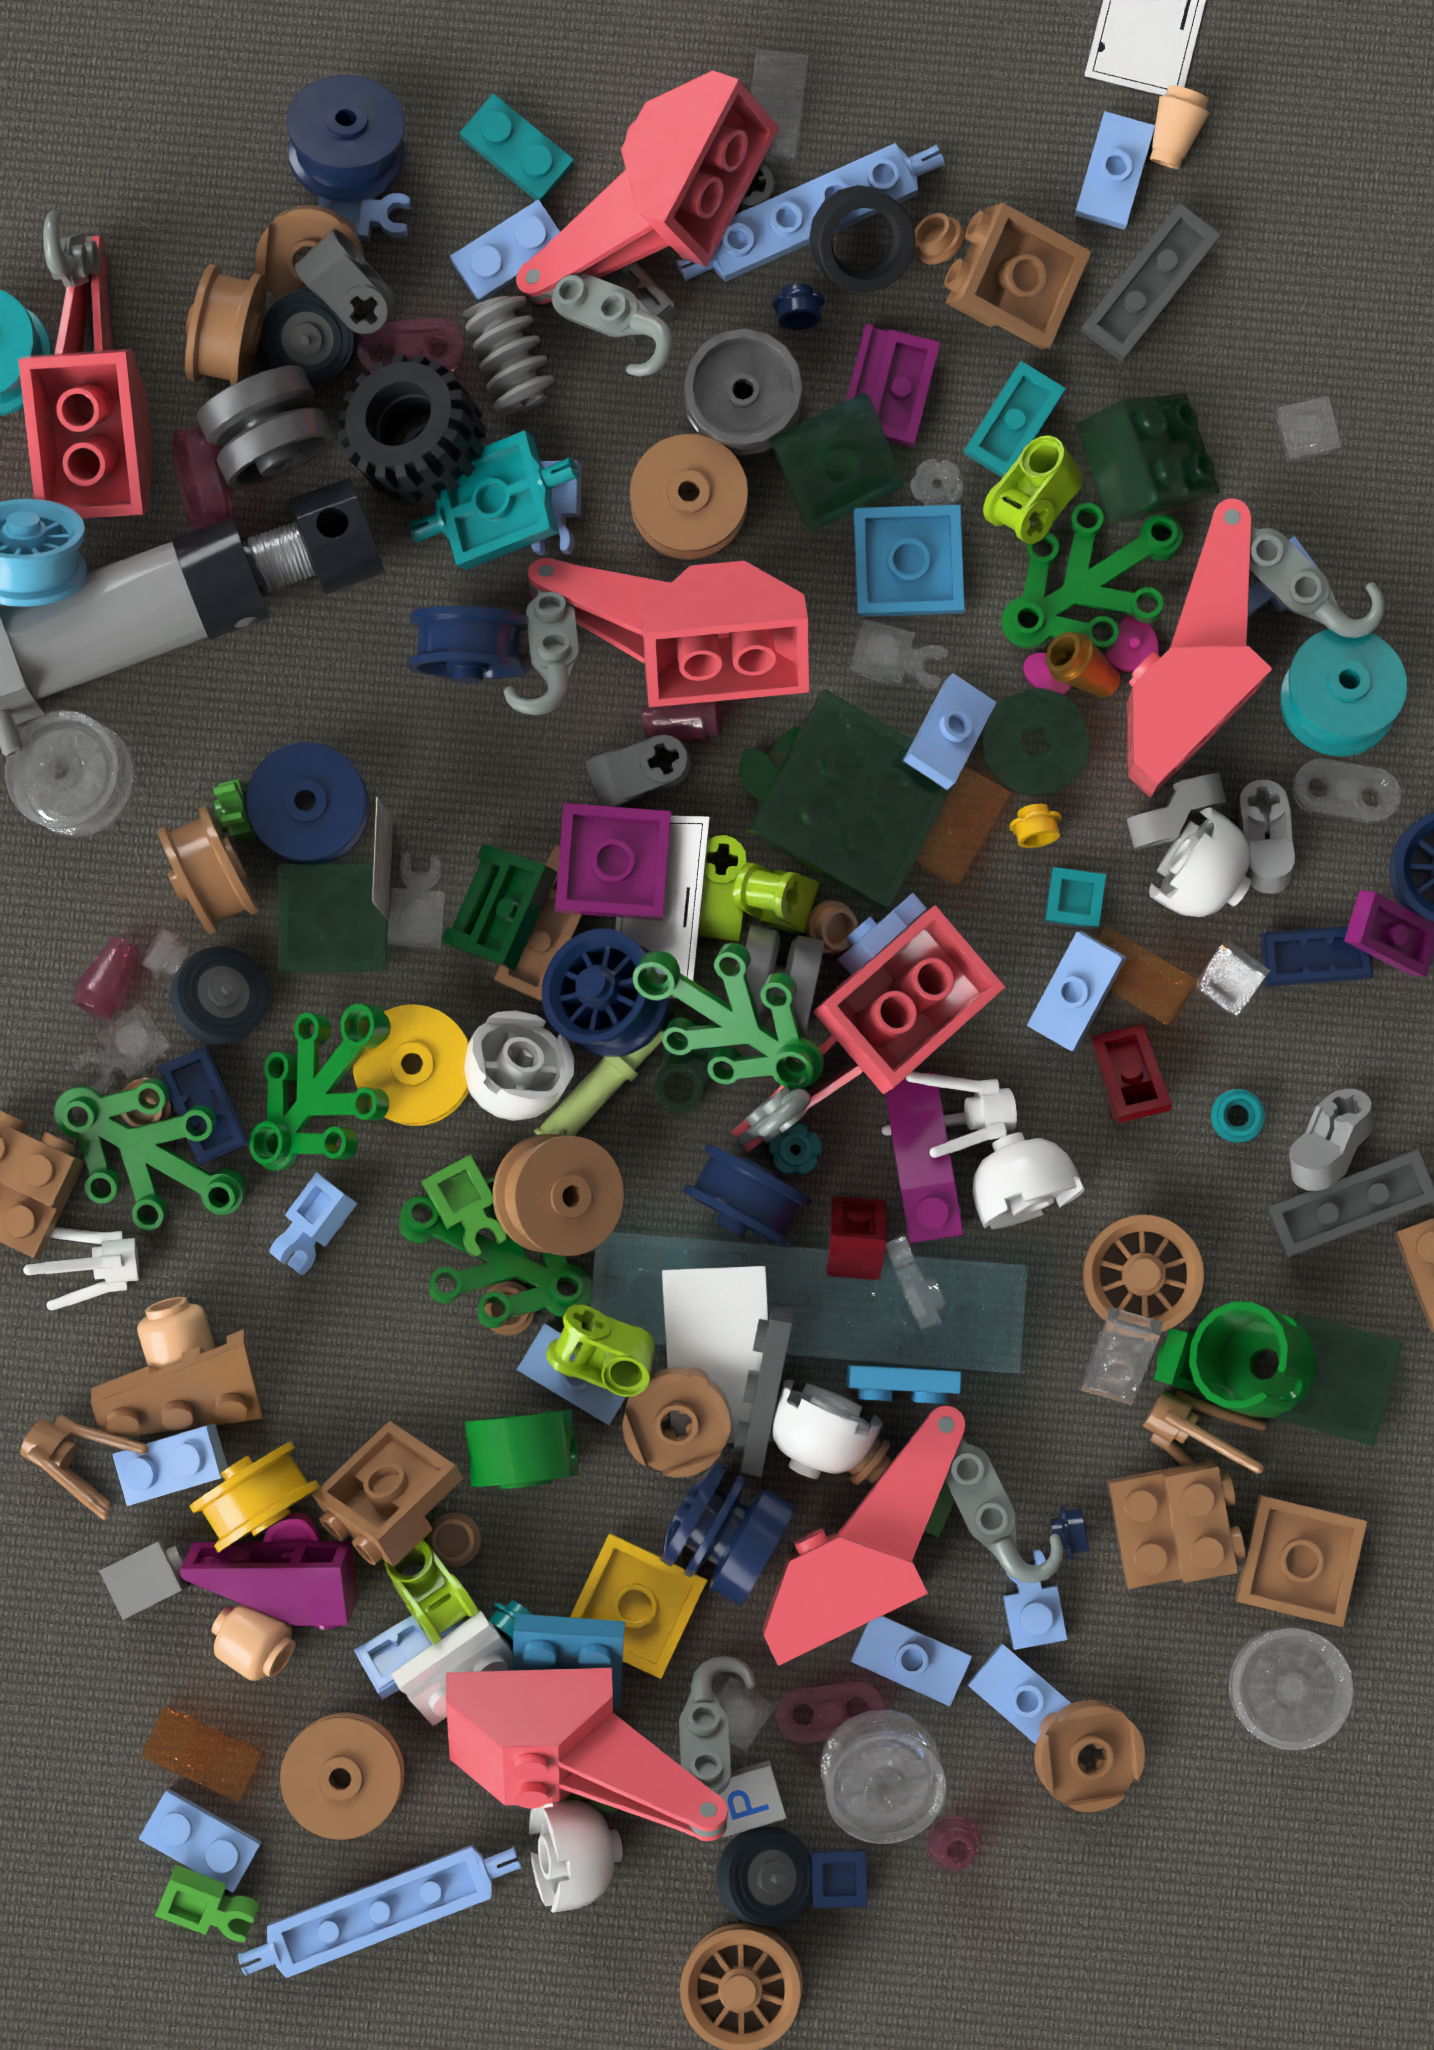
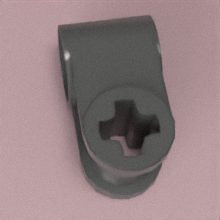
M333 229L295 264L297 274L315 295L324 300L346 326L356 333L370 334L379 330L394 310L395 296L390 285L365 260L357 246L337 229ZM373 297L378 303L374 311L371 309L364 314L358 308L362 300L365 301Z
M668 735L655 736L629 747L617 748L597 755L584 763L599 805L625 808L635 805L649 796L677 787L687 779L692 767L691 756L682 742ZM663 749H667L672 756L679 755L680 758L672 762L674 771L670 774H665L660 767L653 768L652 765L660 761L658 752Z

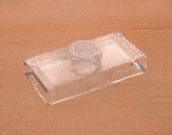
M1110 1307L1083 1374L1080 1391L1132 1405L1160 1338L1163 1322Z

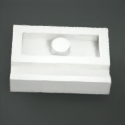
M480 1611L474 1617H471L441 1638V1641L435 1646L434 1644L391 1675L398 1688L408 1696L409 1700L432 1726H435L447 1717L446 1673L512 1671L513 1647L495 1626L487 1620L484 1613Z

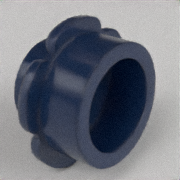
M796 283L783 288L782 294L774 298L772 307L776 309L779 324L782 327L802 330L813 327L820 322V306L825 304V300L822 294L813 292V288L810 285Z
M1061 1506V1517L1050 1519L1052 1533L1060 1536L1063 1550H1067L1069 1559H1074V1553L1089 1551L1082 1508L1066 1511L1065 1506Z

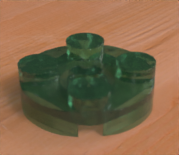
M1044 688L1025 690V692L1016 693L1004 699L993 709L983 730L982 748L986 768L1003 787L1019 795L1037 797L1056 794L1074 781L1083 769L1089 754V734L1086 730L1085 722L1080 716V711L1064 695ZM1036 729H1041L1045 732L1044 741L1051 745L1048 753L1039 751L1035 757L1030 756L1026 753L1027 746L1021 742V736L1023 733L1032 735Z

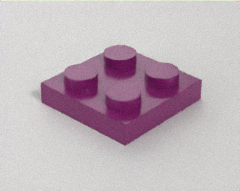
M563 803L555 913L663 921L671 811Z

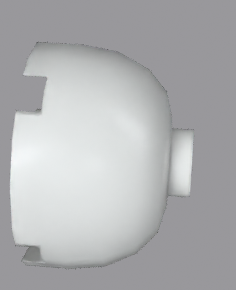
M1211 807L1205 808L1200 812L1207 818L1200 827L1190 821L1180 833L1181 838L1173 842L1157 869V872L1165 876L1161 888L1159 889L1151 883L1149 889L1151 898L1181 915L1203 917L1216 913L1226 903L1235 906L1244 897L1251 884V879L1245 876L1250 864V853L1244 835L1228 818Z
M514 1010L497 1012L489 1016L486 1023L479 1026L474 1032L466 1051L464 1071L470 1095L484 1110L496 1117L512 1121L531 1119L548 1111L558 1102L574 1075V1056L565 1037L559 1033L556 1039L550 1031L543 1028L546 1021L534 1014Z
M1021 1132L1007 1135L992 1143L995 1152L982 1160L974 1174L972 1186L975 1207L984 1228L990 1225L991 1229L1013 1226L1044 1215L1042 1209L1051 1205L1054 1202V1198H1056L1060 1208L1079 1197L1085 1190L1078 1171L1067 1153L1054 1142L1043 1138L1025 1140Z
M787 1379L783 1381L778 1391L771 1434L779 1450L791 1458L788 1466L792 1470L806 1477L818 1479L821 1471L839 1474L853 1469L866 1458L882 1428L883 1423L880 1418L873 1415L869 1424L859 1417L863 1408L859 1404L834 1392L806 1383L803 1392L791 1390L794 1380Z
M564 1799L561 1802H554L540 1808L531 1809L529 1835L540 1833L538 1854L530 1852L536 1885L545 1907L552 1906L551 1912L554 1913L591 1904L603 1895L610 1884L614 1873V1863L622 1861V1843L616 1829L609 1830L605 1818L592 1805L578 1800Z

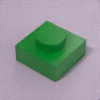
M1173 1328L1169 1329L1166 1341L1161 1345L1157 1354V1370L1154 1380L1198 1394L1199 1388L1194 1383L1189 1366L1190 1345L1194 1335Z

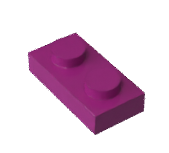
M1359 890L1344 942L1408 975L1426 977L1434 953V923L1377 892Z

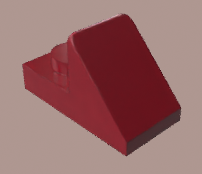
M1143 1024L1091 1036L1092 1049L1106 1087L1108 1111L1111 1119L1122 1123L1172 1110V1103Z
M832 1196L827 1275L832 1277L878 1280L881 1277L886 1248L885 1200Z

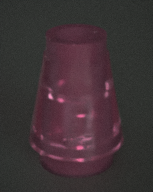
M720 701L650 708L649 705H645L642 708L644 734L646 737L668 735L678 740L708 743L710 737L722 735Z
M111 937L108 944L104 946L74 985L77 993L72 1000L73 1003L94 1016L111 1020L116 1011H122L136 958L140 950L127 941Z
M947 1817L937 1822L931 1829L927 1840V1848L931 1859L940 1868L953 1872L962 1871L973 1865L979 1857L981 1837L977 1828L970 1821L961 1817ZM955 1841L965 1843L967 1851L964 1855L959 1853V1858L956 1859L948 1856L947 1849L951 1843Z

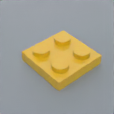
M609 1532L570 1617L625 1621L623 1662L661 1679L707 1582V1578L696 1573L690 1578L683 1574L684 1567L675 1563L670 1567L659 1560L660 1556Z

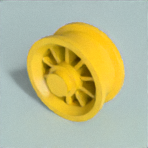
M401 1005L384 1011L390 1020L389 1036L378 1047L366 1048L353 1064V1076L357 1088L382 1089L389 1099V1108L384 1117L395 1123L408 1126H424L445 1119L461 1106L469 1094L464 1071L469 1040L450 1017L434 1008L424 1005ZM370 1097L368 1100V1105L372 1108L373 1102L372 1098Z
M292 1441L280 1446L254 1463L249 1455L221 1472L225 1479L223 1483L189 1506L193 1513L203 1512L219 1537V1540L214 1545L217 1552L226 1549L250 1533L253 1536L259 1534L290 1514V1507L320 1488L317 1480L307 1482L290 1455L296 1448Z

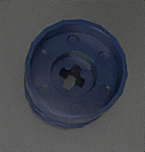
M714 1461L709 1471L692 1484L667 1529L664 1552L659 1560L672 1567L683 1547L692 1550L694 1553L683 1574L691 1578L706 1560L716 1564L709 1589L741 1606L769 1561L796 1507L771 1492L763 1490L747 1508L739 1503L746 1478L738 1475L726 1495L717 1491L716 1488L727 1468Z

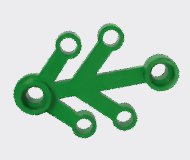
M1082 503L1078 505L1072 513L1071 525L1074 537L1064 585L1044 598L1049 566L1054 564L1059 556V542L1052 533L1048 532L1035 544H1027V555L1030 564L1023 596L1012 600L1004 609L1002 615L1004 635L1013 645L1031 649L1039 647L1049 638H1056L1065 632L1082 633L1091 639L1100 652L1110 651L1116 646L1119 638L1118 625L1112 618L1099 616L1091 620L1090 623L1060 617L1059 615L1077 605L1132 615L1142 623H1152L1158 620L1163 612L1164 604L1163 597L1158 590L1144 587L1132 593L1105 588L1104 586L1147 558L1155 561H1167L1174 558L1182 546L1183 530L1180 523L1175 518L1165 514L1150 517L1143 524L1140 537L1089 569L1095 537L1102 531L1104 516L1102 510L1096 504ZM1083 514H1091L1096 517L1098 522L1091 528H1084L1079 525L1077 520ZM1158 527H1165L1170 530L1172 536L1166 541H1157L1151 533ZM1046 542L1052 546L1053 551L1050 555L1041 557L1034 553V546L1038 543ZM1143 598H1150L1156 602L1157 608L1153 612L1145 613L1138 608L1137 603ZM1025 613H1032L1037 616L1039 621L1034 627L1025 628L1019 624V617ZM1098 627H1107L1112 631L1113 636L1108 641L1101 642L1096 640L1092 633Z
M737 943L724 945L714 961V969L723 978L730 1005L681 974L677 960L670 953L654 951L647 953L641 958L633 973V984L642 996L651 1000H662L672 994L717 1023L696 1026L686 1018L671 1020L662 1035V1043L670 1053L685 1055L692 1049L749 1044L763 1053L742 1057L737 1050L730 1047L717 1049L708 1064V1073L715 1082L723 1085L732 1084L740 1078L773 1075L774 1079L784 1087L802 1089L813 1084L820 1077L824 1067V1058L820 1049L812 1041L801 1037L792 1006V1001L797 993V986L790 976L784 973L771 974L766 979L760 992L763 1004L772 1011L776 1035L760 1024L746 976L751 957L748 950ZM725 958H734L739 962L740 966L733 967L729 965ZM653 967L661 969L666 975L657 973ZM778 987L782 989L786 996L780 997L775 995L771 988ZM673 1032L684 1034L688 1041L677 1039ZM791 1057H796L804 1063H797ZM718 1062L729 1063L733 1070L723 1069Z
M353 1004L345 1010L340 1022L341 1035L344 1040L320 1071L319 1046L327 1042L331 1033L330 1022L323 1014L306 1012L296 1019L294 1034L298 1041V1056L287 1052H273L266 1058L264 1073L268 1079L267 1120L259 1123L253 1129L249 1140L252 1157L264 1168L274 1171L285 1170L295 1162L298 1154H324L330 1159L347 1160L354 1156L358 1148V1138L351 1128L332 1126L326 1129L324 1134L300 1133L313 1116L355 1115L361 1120L378 1121L387 1114L389 1099L382 1089L362 1087L355 1093L331 1094L366 1048H376L388 1038L391 1028L390 1020L381 1008L374 1005ZM312 1023H314L315 1029L313 1035L311 1036L310 1028ZM282 1062H284V1072L281 1075L280 1067ZM297 1080V1101L288 1111V1085L293 1084ZM371 1097L373 1104L371 1110L369 1111L368 1100ZM339 1136L342 1140L340 1150H338L337 1141Z
M155 1078L147 1079L137 1088L105 1096L87 1086H75L66 1090L56 1102L54 1110L55 1120L59 1128L66 1135L79 1141L90 1175L85 1183V1191L92 1201L99 1204L108 1203L121 1189L119 1175L109 1167L102 1141L103 1138L120 1149L137 1202L132 1210V1218L134 1223L143 1230L149 1231L158 1228L168 1215L167 1204L158 1196L149 1165L201 1194L204 1206L214 1214H231L244 1202L247 1196V1184L239 1172L230 1168H220L209 1173L160 1145V1143L184 1137L197 1142L207 1139L215 1130L217 1124L216 1116L210 1108L197 1105L190 1108L183 1115L129 1127L113 1118V1116L136 1109L149 1115L161 1111L168 1103L170 1097L169 1089L163 1081ZM150 1088L155 1090L159 1094L160 1102L158 1104L148 1103L143 1095L144 1089ZM79 1106L84 1108L88 1113V1121L80 1122L76 1120L72 1113L73 1107ZM198 1115L204 1118L207 1123V1130H195L190 1122L191 1116ZM96 1178L106 1179L111 1185V1192H100L95 1184ZM213 1188H224L229 1194V1202L223 1203L216 1200L213 1195ZM142 1206H153L158 1212V1219H147L142 1213Z
M495 1177L485 1179L489 1189L493 1188ZM416 1196L404 1203L401 1208L398 1225L400 1232L407 1240L423 1244L437 1238L468 1254L463 1244L465 1228L463 1225L457 1224L447 1230L430 1197ZM493 1205L484 1209L489 1218L498 1221ZM416 1209H425L431 1214L432 1219L426 1223L417 1222L413 1218L412 1212ZM476 1233L475 1241L481 1250V1254L475 1258L485 1262V1264L461 1271L450 1267L439 1268L432 1274L429 1283L431 1297L442 1304L454 1302L461 1294L512 1279H518L534 1287L509 1297L496 1291L486 1293L479 1302L477 1317L488 1328H499L510 1318L545 1308L556 1316L564 1317L570 1306H588L593 1295V1285L588 1274L580 1267L568 1264L566 1256L541 1252L545 1263L544 1267L526 1258L523 1247L515 1243L507 1234L506 1241L498 1245V1243ZM441 1278L450 1279L455 1284V1290L449 1293L441 1292L437 1288L436 1282ZM563 1281L570 1282L575 1287L576 1293L571 1296H564L558 1291L557 1284ZM488 1303H497L503 1308L504 1314L500 1317H491L485 1312L484 1307Z

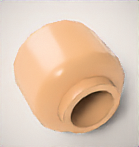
M186 1297L169 1298L152 1304L146 1308L147 1316L137 1326L146 1363L148 1366L158 1368L159 1370L182 1361L183 1352L199 1346L204 1352L215 1348L206 1313L198 1304L188 1303Z
M241 1603L237 1607L232 1605L225 1607L216 1618L212 1627V1633L217 1635L214 1642L215 1656L251 1681L262 1679L265 1676L275 1677L286 1666L295 1649L296 1642L291 1639V1624Z

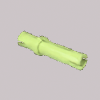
M660 1030L646 1046L632 1054L622 1057H603L534 1132L537 1135L558 1134L575 1136L627 1079L632 1082L639 1075L635 1070L662 1042L664 1031Z

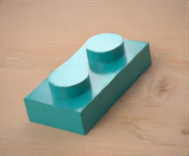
M494 93L459 132L460 139L535 201L539 199L541 204L575 166L574 159Z
M1020 361L964 449L963 454L1003 478L1019 458L1024 447L1037 437L1066 388Z

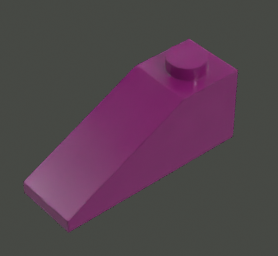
M930 1071V1072H924V1073L936 1074V1071ZM905 1077L893 1089L886 1092L885 1096L909 1242L916 1243L963 1235L950 1153L937 1158L931 1157L929 1153L931 1148L948 1142L939 1087L908 1082Z
M352 1541L235 1542L220 1552H217L214 1547L216 1542H193L180 1568L181 1579L294 1626H313L317 1629L327 1630L340 1625H348L359 1598Z

